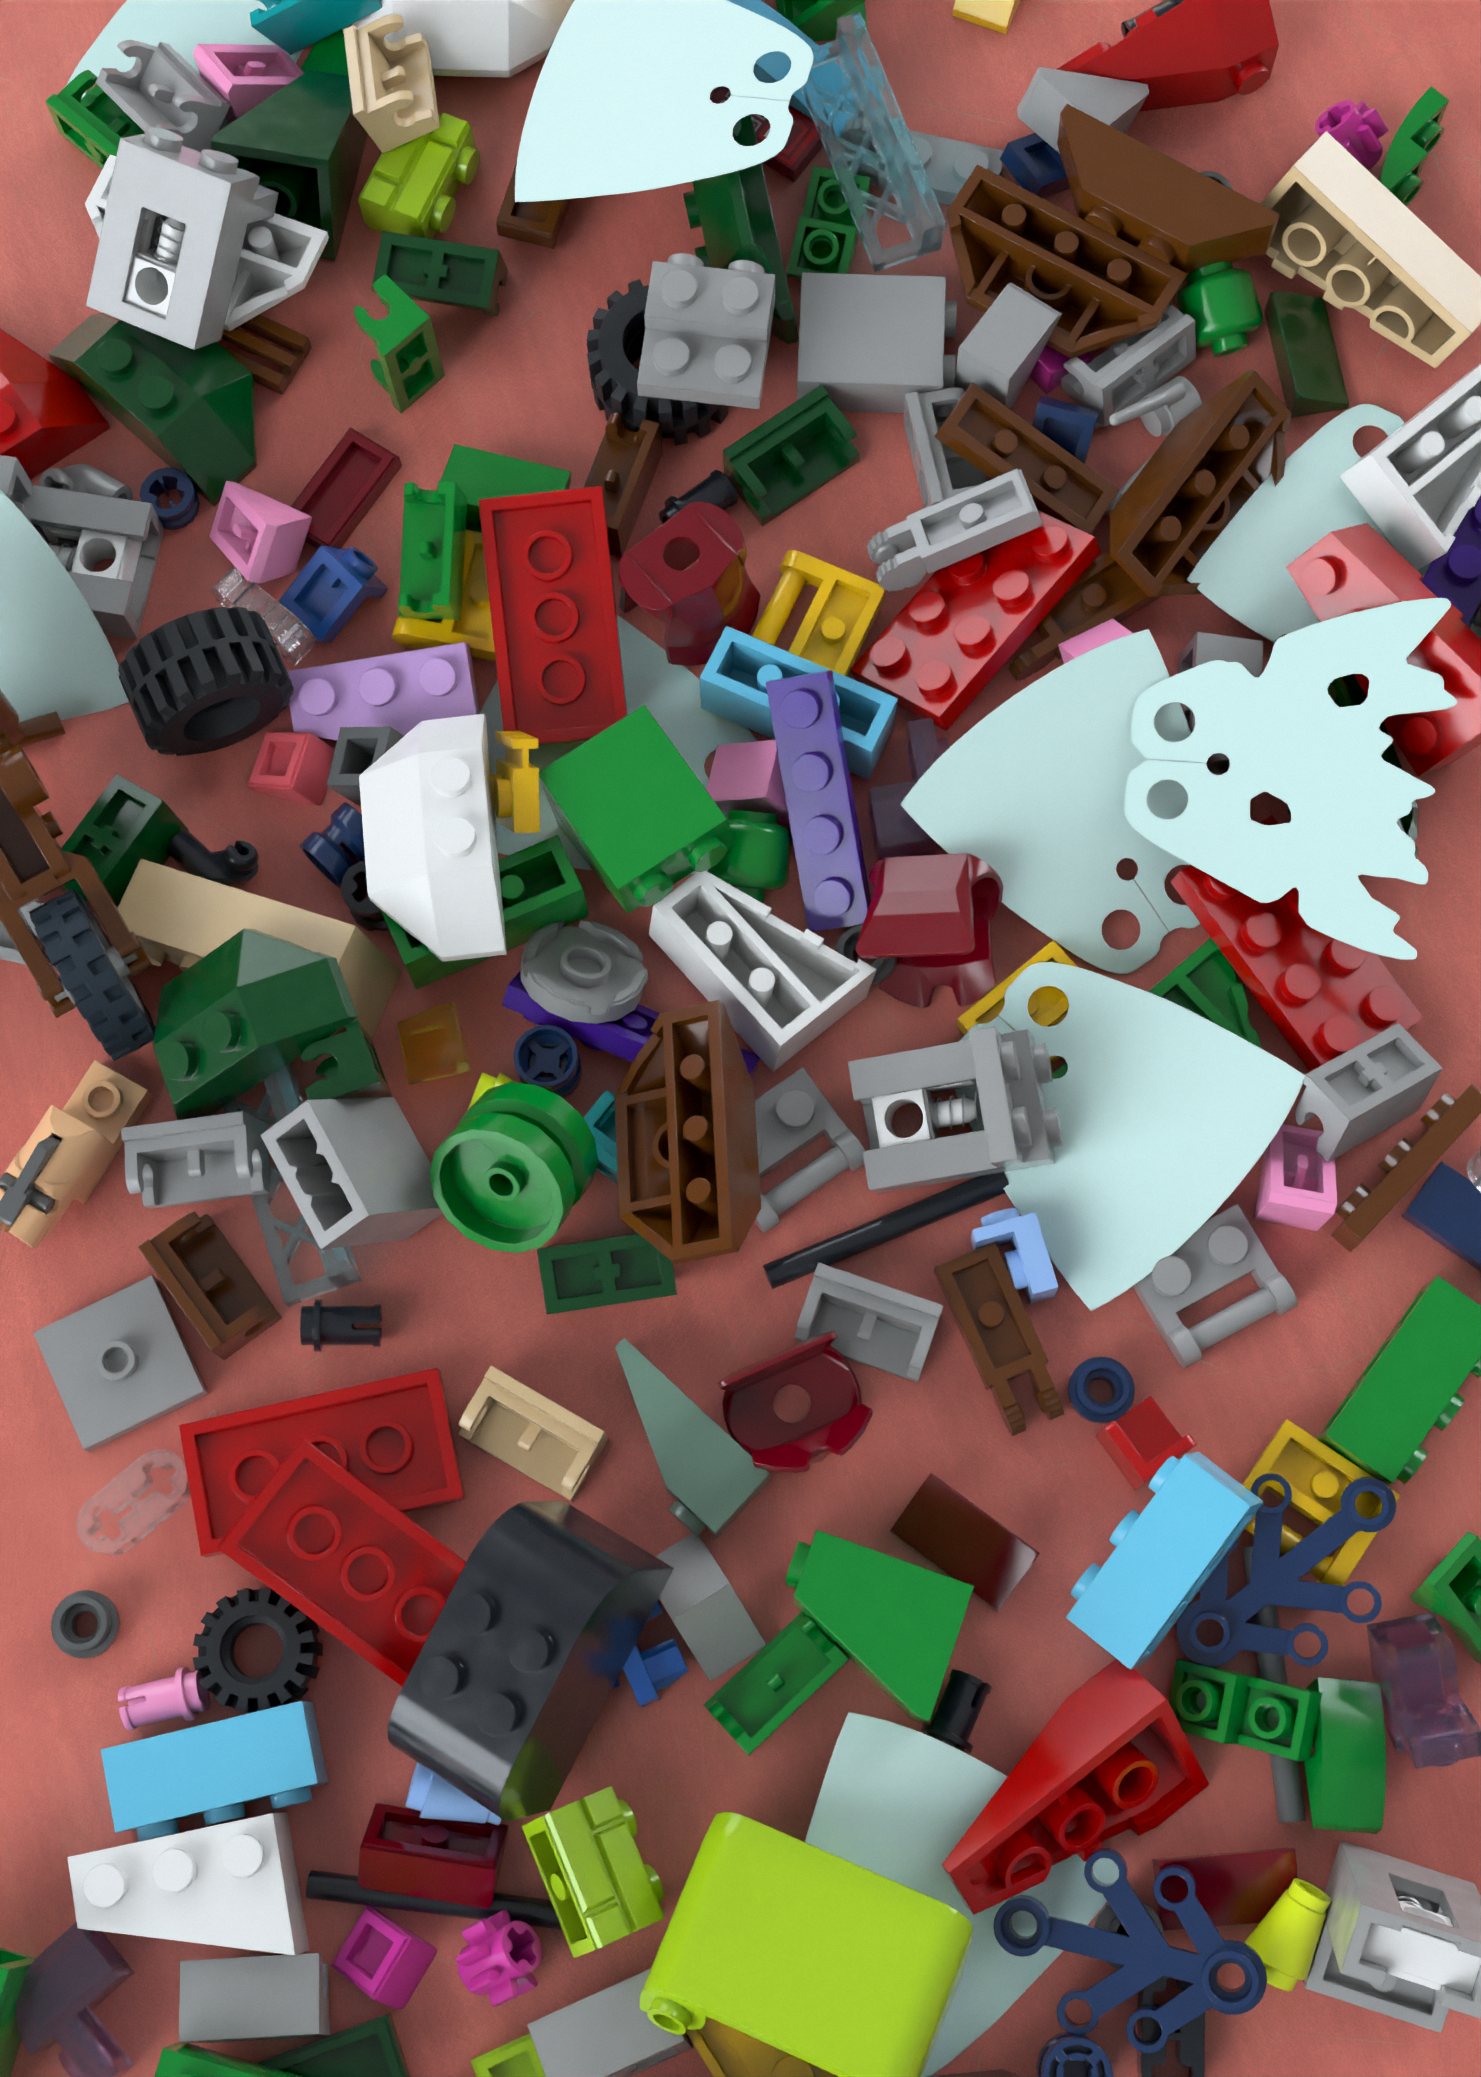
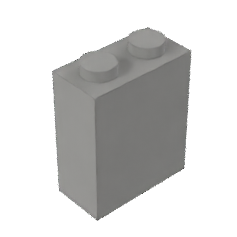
M802 272L797 400L822 385L829 393V398L840 411L904 413L905 394L912 392L921 394L954 388L955 355H944V337L955 338L957 301L945 300L946 277Z
M394 1097L306 1100L260 1135L321 1250L406 1240L443 1214L433 1197L429 1176L431 1164Z

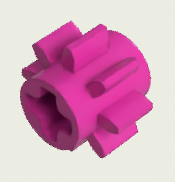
M1349 100L1336 103L1328 108L1315 124V131L1319 137L1327 131L1367 170L1371 169L1381 158L1383 147L1378 138L1389 131L1376 108L1369 109L1365 101H1361L1357 106Z
M502 1910L462 1930L461 1933L468 1945L460 1951L459 1956L456 1957L460 1978L470 1993L481 1996L489 1994L491 2005L497 2007L537 1987V1980L531 1972L537 1969L543 1959L542 1947L536 1932L529 1924L522 1921L510 1922L507 1910Z

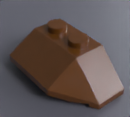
M1066 103L1060 113L1057 145L1079 218L1185 273H1191L1214 263L1235 262L1261 255L1268 251L1274 238L1280 214Z
M978 164L947 209L946 218L966 303L986 313L1006 285L1009 283L1015 284L1062 314L1046 345L1069 358L1157 327L1187 279V273Z
M1255 370L1245 372L1180 420L1110 512V555L1148 597L1202 594L1197 590L1200 583H1190L1187 580L1199 560L1253 493L1271 474L1275 487L1284 476L1286 461L1285 432L1290 430L1292 413Z
M720 1000L660 1013L651 1028L652 1036L636 1055L614 1096L619 1218L675 1264L738 1252L761 1210L754 1086L726 1008Z

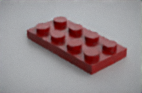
M602 486L478 499L503 731L524 732L538 738V746L588 741L628 715Z
M1038 511L1043 526L935 571L850 668L855 680L898 698V706L947 731L1101 553L1095 536Z
M1273 815L1259 822L1268 826L1279 824ZM1192 865L1179 871L1170 881L1309 1072L1398 1023L1407 1031L1423 1019L1422 1015L1375 953L1336 940L1312 929L1305 923L1298 912L1299 891L1297 888H1292L1276 901L1260 903Z
M438 1367L179 1425L201 1556L206 1558L224 1554L217 1548V1545L301 1437L308 1440L402 1513L466 1500L442 1375Z
M304 1437L299 1439L217 1545L221 1552L401 1687H403L467 1562Z

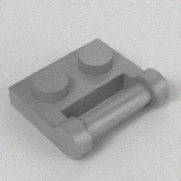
M803 1067L755 1100L759 1179L823 1135L826 1136L833 1148L765 1195H762L760 1192L761 1210L754 1222L763 1233H766L780 1223L779 1215L849 1167L852 1171H855L864 1165L862 1151H865L856 1136L845 1126Z
M1238 1204L1207 1220L1171 1256L1159 1260L1150 1274L1132 1286L1172 1355L1184 1369L1202 1359V1351L1272 1312L1282 1315L1298 1306V1301L1292 1287L1286 1278L1278 1272ZM1249 1274L1252 1275L1260 1288L1258 1291L1189 1329L1182 1324L1177 1315Z

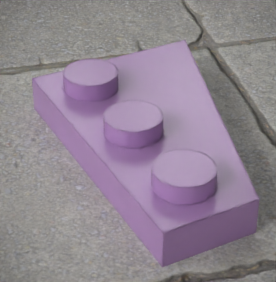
M466 642L287 671L294 687L293 695L289 698L294 732L312 733L318 738L337 741L340 727L391 726L405 736L421 721L480 714L470 645Z

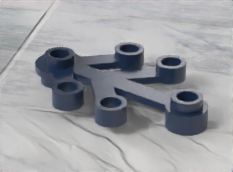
M1268 1473L1258 1477L1251 1487V1492L1258 1497V1490L1262 1483L1274 1480L1283 1486L1285 1497L1280 1505L1267 1507L1262 1504L1256 1512L1250 1582L1227 1600L1229 1554L1236 1549L1240 1539L1239 1535L1201 1587L1200 1599L1189 1604L1178 1619L1176 1635L1179 1646L1184 1654L1195 1663L1209 1667L1228 1663L1240 1650L1290 1656L1296 1663L1303 1666H1313L1320 1663L1327 1654L1328 1640L1323 1630L1318 1626L1303 1623L1295 1626L1292 1630L1246 1623V1621L1267 1604L1343 1613L1349 1620L1356 1623H1367L1375 1619L1381 1610L1382 1601L1379 1592L1372 1584L1365 1581H1354L1346 1586L1301 1581L1298 1579L1359 1530L1377 1532L1388 1526L1396 1512V1500L1391 1489L1384 1482L1375 1478L1366 1477L1351 1482L1341 1496V1509L1279 1558L1283 1511L1291 1502L1292 1490L1287 1480L1278 1474ZM1370 1491L1380 1497L1382 1509L1376 1517L1363 1518L1357 1513L1355 1500L1359 1494ZM1355 1589H1365L1374 1598L1373 1608L1365 1615L1354 1614L1347 1606V1597ZM1213 1619L1221 1624L1224 1635L1218 1644L1207 1645L1199 1639L1197 1628L1203 1620ZM1309 1631L1319 1637L1321 1648L1315 1656L1306 1658L1296 1652L1294 1639L1299 1633Z
M1101 1848L1093 1852L1086 1861L1084 1875L1088 1885L1093 1890L1104 1895L1128 1935L1050 1916L1047 1908L1041 1901L1028 1895H1018L1008 1899L995 1915L993 1928L996 1940L1005 1951L1012 1955L1030 1956L1037 1953L1045 1945L1123 1965L1088 1989L1073 1988L1062 1996L1057 2007V2018L1062 2028L1073 2035H1085L1091 2032L1097 2025L1100 2016L1162 1976L1193 1984L1159 2008L1145 2005L1138 2007L1131 2013L1126 2025V2035L1130 2044L1142 2053H1155L1164 2047L1171 2033L1211 2008L1229 2015L1248 2012L1260 2002L1266 1990L1267 1973L1259 1954L1243 1942L1223 1939L1195 1895L1196 1881L1194 1876L1188 1869L1180 1865H1169L1159 1871L1153 1884V1893L1157 1902L1162 1907L1175 1911L1198 1953L1169 1946L1127 1880L1128 1868L1124 1857L1118 1851L1111 1848ZM1109 1858L1117 1864L1119 1877L1115 1882L1105 1884L1097 1880L1093 1873V1865L1098 1859ZM1178 1875L1186 1881L1188 1894L1185 1898L1174 1901L1164 1895L1161 1884L1167 1876ZM1018 1911L1031 1913L1037 1922L1036 1932L1030 1936L1019 1935L1012 1926L1013 1914ZM1227 1963L1238 1965L1245 1974L1244 1983L1235 1989L1223 1986L1217 1976V1972L1222 1965ZM1073 1999L1086 2001L1092 2011L1091 2019L1083 2024L1071 2021L1066 2013V2004ZM1143 2017L1154 2018L1161 2027V2036L1152 2042L1143 2041L1135 2032V2022Z

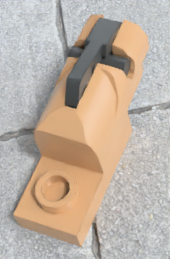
M94 1060L63 1110L53 1105L49 1107L27 1143L18 1151L0 1178V1229L6 1233L9 1232L23 1243L36 1249L42 1239L48 1237L55 1229L74 1198L84 1204L86 1203L124 1143L121 1138V1128L135 1126L153 1098V1095L142 1086Z

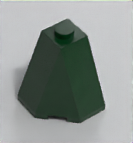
M308 70L214 134L211 146L212 150L229 154L238 159L237 168L257 175L260 178L258 185L279 193L274 213L326 231L329 239L320 258L335 261L368 133L353 115L349 76Z

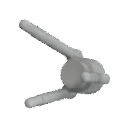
M1177 376L1150 392L1137 403L1112 414L1109 417V422L1111 425L1117 426L1140 417L1143 425L1151 435L1159 437L1162 434L1168 436L1180 420L1203 403L1192 383L1182 376ZM1098 420L1095 429L1103 426ZM1151 457L1120 488L1117 495L1115 496V498L1107 508L1106 512L1104 513L1105 515L1110 516L1111 510L1114 508V506L1117 504V502L1120 500V498L1123 496L1126 490L1130 487V485L1133 483V481L1136 479V477L1139 475V473L1142 471V469L1145 467V465L1148 463Z

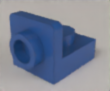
M321 545L278 602L319 642L331 643L366 597L381 599L388 590V587L374 575L378 570L377 565L360 550L349 546L347 549H340Z

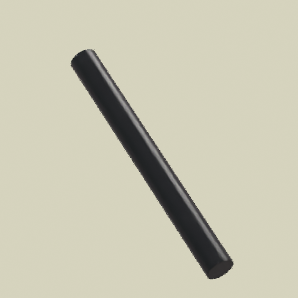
M1004 1172L973 1178L764 1264L765 1274L771 1288H777L815 1272L818 1262L828 1266L1005 1194L1006 1192L1003 1188L1009 1185Z
M311 1870L307 1882L306 1898L478 1920L487 1919L502 1910H507L510 1922L522 1921L530 1926L562 1930L550 1899L495 1893L490 1908H479L366 1889L359 1886L357 1882L358 1876Z

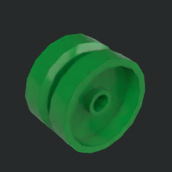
M509 1082L487 1089L473 1103L459 1121L458 1126L435 1151L429 1171L433 1197L446 1219L468 1239L496 1251L521 1253L542 1247L557 1233L569 1216L571 1208L581 1199L592 1183L598 1165L595 1137L583 1116L561 1096L540 1086Z

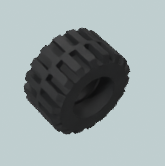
M639 279L628 283L629 293L624 296L617 290L607 298L608 310L598 308L592 318L594 330H588L587 358L594 399L599 411L605 410L607 422L611 414L618 413L623 419L621 424H624L626 429L638 432L643 419L660 424L661 444L663 438H674L675 446L688 443L687 434L695 432L701 438L710 433V420L721 424L728 415V406L638 396L637 380L639 370L633 366V363L642 354L645 335L644 314L649 285L643 286Z
M243 607L211 608L174 619L141 638L140 642L131 647L125 654L126 659L120 663L118 668L120 673L118 677L147 746L164 755L176 754L177 756L201 754L240 742L277 718L278 714L290 703L289 698L293 695L294 691L292 681L265 620L256 611H247V608Z

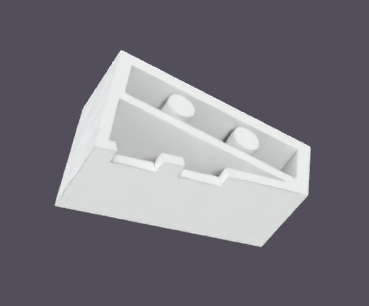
M1481 363L1340 475V478L1397 552L1416 570L1421 569L1448 552L1456 538L1453 535L1468 510L1475 506L1481 496Z
M707 871L696 872L671 891L664 899L653 905L649 936L709 1002L720 1000L724 1004L732 1028L770 1070L774 1072L864 1000L868 995L877 969L860 959L855 963L823 944L824 938L806 929L803 933L770 914V907Z
M287 1812L261 1815L67 1857L77 1928L295 1956L309 1951Z

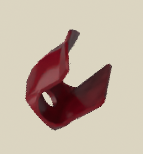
M693 502L625 552L620 560L618 576L622 585L620 608L624 613H627L639 605L650 615L666 622L664 647L668 663L684 666L707 664L726 626L747 635L751 631L757 617L761 595L751 582L745 569L747 558L746 542L738 524L723 509L711 503ZM698 559V562L693 567L684 570Z
M969 853L885 857L878 861L871 869L869 880L875 890L855 948L859 957L865 959L898 957L895 969L887 979L880 983L879 989L899 1001L920 1008L930 1006L934 990L938 985L951 987L958 1006L961 1007L972 1004L984 997L997 985L991 935V920L997 913L1003 896V883L997 872L989 864Z
M836 1331L809 1338L737 1370L718 1382L720 1388L726 1390L722 1406L728 1432L732 1439L752 1456V1462L755 1467L774 1472H806L810 1469L811 1463L821 1462L831 1453L839 1456L844 1455L864 1433L873 1412L871 1408L862 1404L860 1387L848 1361L837 1349L830 1345L838 1337ZM784 1386H800L810 1396L811 1410L807 1417L800 1422H785L778 1418L774 1412L773 1398L777 1391Z

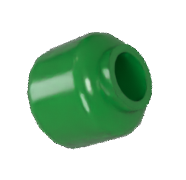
M1232 262L1214 263L1189 273L1186 279L1187 285L1177 295V305L1180 312L1184 315H1190L1195 320L1196 348H1212L1214 357H1220L1248 347L1247 335L1256 331L1263 320L1262 310L1251 274L1244 269L1233 268Z
M730 810L728 811V823L734 846L729 848L725 857L717 865L708 869L707 872L759 902L764 903L765 890H779L788 882L792 835L787 828L778 825V815Z

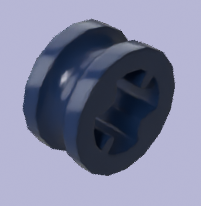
M166 467L158 469L148 475L141 485V502L152 503L164 529L176 530L184 528L197 516L200 506L199 497L186 473L175 468ZM177 489L182 498L181 502L175 505L171 501V508H162L158 497L162 493L169 497V490Z

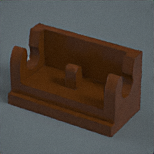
M613 413L608 419L605 427L606 432L583 488L602 486L610 555L622 558L660 462L662 444L659 423L643 419L639 431L633 432L621 424L623 419L620 414Z
M195 1211L191 1212L153 1239H148L138 1246L206 1345L221 1359L226 1360L282 1319L279 1312L208 1214L199 1218Z

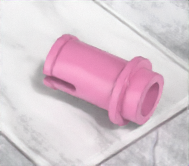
M187 1667L177 1668L173 1677L132 1687H120L118 1702L128 1701L129 1705L119 1708L124 1727L127 1730H134L139 1726L181 1716L186 1721L196 1720L198 1713L208 1710L210 1705L209 1691H206L200 1683V1680L203 1679L201 1671L191 1672Z

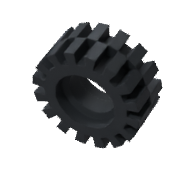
M242 1589L237 1591V1595L231 1598L225 1596L216 1602L218 1608L213 1613L206 1612L201 1620V1623L205 1624L202 1634L195 1633L193 1646H198V1657L193 1658L195 1670H200L203 1679L200 1680V1683L204 1689L211 1691L216 1696L215 1700L222 1705L230 1706L238 1711L251 1713L290 1704V1701L294 1698H301L309 1690L306 1685L310 1679H316L320 1669L316 1667L318 1656H323V1644L318 1643L317 1633H320L317 1623L270 1589ZM256 1624H267L280 1635L283 1643V1656L273 1672L264 1677L252 1678L245 1675L237 1667L234 1660V1645L238 1636L246 1628Z

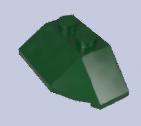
M752 115L741 118L733 128L732 136L739 145L754 146L758 144ZM762 163L736 172L692 181L694 191L683 193L690 228L702 227L705 246L695 248L696 257L703 261L704 267L728 269L729 264L733 261L749 260L761 265L766 274H775V306L771 334L787 344L799 342Z
M105 313L90 315L48 354L50 359L59 368L75 378L89 395L168 466L186 473L192 481L194 489L214 507L220 502L226 481L239 484L257 467L254 378L249 370L217 342L193 350Z
M243 929L161 987L153 1047L177 1120L211 1116L299 1057L310 1044L329 1037L358 1017L335 957L321 952H313L295 943L255 929Z

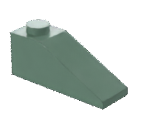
M623 1338L616 1345L615 1349L667 1491L676 1500L668 1510L696 1537L706 1528L717 1539L771 1481L770 1473L765 1469L755 1467L752 1462V1456L632 1344Z

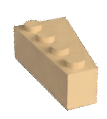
M1327 131L1292 166L1260 203L1280 214L1272 244L1265 253L1274 259L1271 265L1272 268L1290 279L1297 273L1325 291L1322 299L1342 310L1344 307H1349L1370 318L1369 328L1435 369L1481 323V277Z
M140 859L118 906V910L130 931H133L139 939L151 963L157 966H161L163 961L167 960L179 965V968L184 972L243 929H255L295 943L313 952H321L335 957L358 1016L353 1021L358 1020L371 1038H373L402 973L355 925L144 859Z

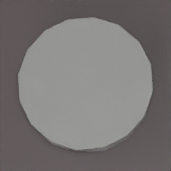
M580 920L579 927L569 926L563 928L564 921L546 925L531 935L523 949L520 977L530 998L546 1011L569 1021L599 1024L619 1020L636 1009L644 995L648 972L647 968L645 970L642 964L643 954L638 946L621 932L598 922Z

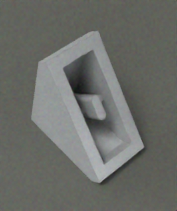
M1038 67L1017 107V114L1023 123L1060 154L1057 145L1060 113L1066 103L1126 134L1149 95L1148 84Z
M1007 284L959 346L954 388H963L965 391L973 382L1012 410L1062 314L1015 284Z
M692 1533L655 1556L674 1568L659 1599L710 1682L766 1646L765 1641L730 1582L699 1535L696 1537Z

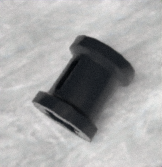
M360 861L351 866L344 874L341 883L342 897L359 926L368 931H387L389 928L381 909L370 901L369 897L366 899L363 897L367 892L365 861Z

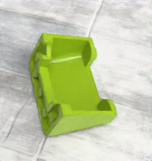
M721 1812L715 1815L701 1843L640 1994L639 2009L646 2012L648 2018L656 2026L678 2035L685 2034L687 2029H702L708 2017L838 2077H921L962 1977L973 1937V1926L958 1910L941 1901L737 1813Z

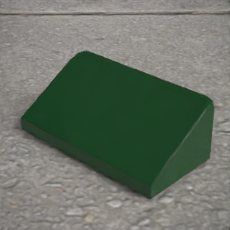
M1286 291L1271 292L1264 313L1286 407L1292 413L1291 418L1348 409L1349 401L1324 299Z

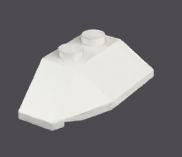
M381 0L382 8L350 24L342 30L352 25L358 29L386 15H401L404 27L398 32L387 34L384 39L389 42H399L405 36L422 33L429 43L433 76L510 78L548 55L574 0Z
M109 155L85 202L99 239L116 156ZM274 213L273 217L247 224L224 329L231 331L303 290L329 239L328 233ZM158 270V284L162 291L168 294L167 280Z
M485 714L421 721L359 776L368 897L370 901L403 929L423 943L442 962L507 955Z

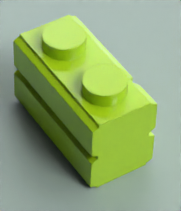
M446 113L438 114L440 128L385 153H381L358 197L364 224L369 229L379 233L386 231L433 239L437 231L441 233L447 231L455 213L456 202L454 196L461 183L468 185L472 182L480 162V152L475 146L472 126L467 121Z
M612 1786L551 1811L522 1826L573 1958L604 1947L665 1918L660 1906L664 1897L660 1878L650 1865L643 1864L633 1839L637 1834L635 1816L624 1800L617 1799Z

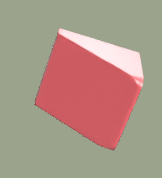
M266 731L248 788L294 802L320 806L328 787L326 785L335 749L312 733Z

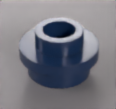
M1094 1357L1082 1362L1072 1373L1068 1384V1396L1074 1410L1082 1418L1099 1424L1110 1423L1123 1416L1131 1407L1135 1394L1134 1382L1129 1371L1120 1362L1108 1357ZM1094 1380H1104L1109 1383L1112 1388L1111 1400L1100 1403L1092 1399L1089 1394V1384Z

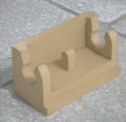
M397 14L386 15L358 29L352 25L343 30L353 115L382 153L440 128L429 43L422 33L405 36L399 42H389L384 39L387 34L398 32L404 27L402 16Z
M493 1366L489 1367L482 1383L458 1423L462 1427L458 1434L460 1437L573 1502L609 1440L605 1431Z

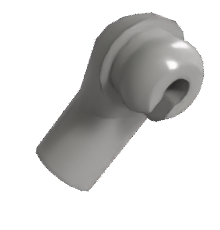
M75 464L62 469H47L42 473L38 481V486L127 500L133 499V492L129 486L88 464Z

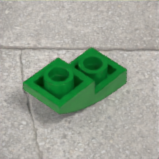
M1432 86L1412 107L1397 130L1378 177V180L1405 206L1415 198L1422 188L1424 181L1419 178L1428 153L1438 143L1445 130L1440 123L1449 100Z
M813 166L803 214L799 216L786 272L787 277L801 279L802 272L849 274L869 197L871 177Z
M1177 1659L1169 1704L1185 1733L1224 1744H1239L1295 1761H1310L1322 1693L1228 1669L1209 1667L1192 1661Z
M1317 1677L1306 1687L1308 1690L1322 1693L1313 1740L1315 1753L1310 1756V1761L1304 1762L1313 1829L1377 1834L1383 1827L1386 1789L1385 1725L1380 1683Z

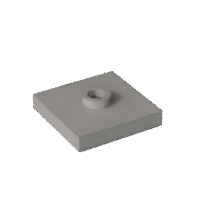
M153 1275L33 1332L85 1451L91 1452L208 1395L160 1284Z

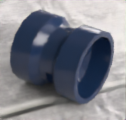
M346 802L331 814L330 825L323 832H312L299 845L315 867L339 889H341L343 876L354 864L365 860L362 815Z
M549 1024L540 1025L526 1031L517 1041L513 1053L514 1063L522 1083L535 1084L561 1096L563 1099L574 1092L581 1080L582 1066L577 1046L570 1034L560 1027Z
M1068 2032L1057 2034L1049 2039L1039 2052L1036 2066L1038 2077H1113L1111 2062L1104 2050L1085 2035H1073Z

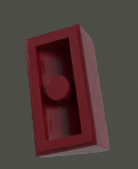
M932 1473L929 1474L890 1530L954 1579L974 1585L972 1592L997 1611H999L1040 1554Z
M381 1803L375 1804L360 1846L357 1881L359 1886L366 1889L479 1908L491 1907L498 1883L509 1825L419 1818V1810Z
M1293 1848L1152 1859L1154 1879L1161 1869L1169 1865L1183 1866L1192 1873L1196 1881L1195 1895L1215 1926L1260 1923L1285 1890L1290 1887L1293 1879L1297 1878L1296 1851ZM1170 1875L1162 1881L1161 1888L1168 1899L1179 1901L1187 1896L1188 1885L1182 1877ZM1157 1902L1158 1915L1163 1931L1185 1929L1175 1911L1167 1910Z

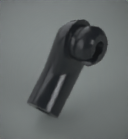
M183 830L176 834L166 847V852L189 874L227 886L244 885L258 871V852L249 842L235 841L234 847L229 845L225 850L211 852L188 830Z

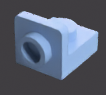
M1009 1208L982 1217L980 1219L982 1227L972 1230L970 1240L973 1251L995 1242L997 1247L1011 1243L1013 1250L1004 1253V1260L1016 1290L1025 1288L1029 1304L1054 1298L1058 1290V1284L1036 1212L1020 1216L1017 1208Z

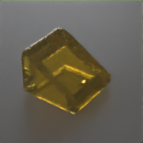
M455 1001L438 1005L397 1023L408 1083L410 1085L472 1071L460 1012Z

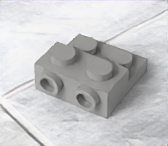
M685 253L671 255L667 263L653 261L644 314L645 335L637 380L638 396L760 409L775 306V274H766L761 265L749 260L733 261L729 264L728 269L704 267L701 259Z

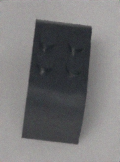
M565 1501L521 1502L514 1505L490 1526L472 1551L394 1704L388 1725L389 1742L395 1748L504 1821H511L551 1810L674 1568Z

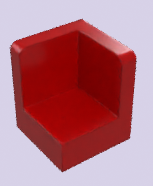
M1152 1396L1146 1398L1116 1421H1111L1095 1436L1134 1490L1153 1478L1160 1467L1172 1455L1179 1459L1197 1445L1189 1433L1183 1438Z

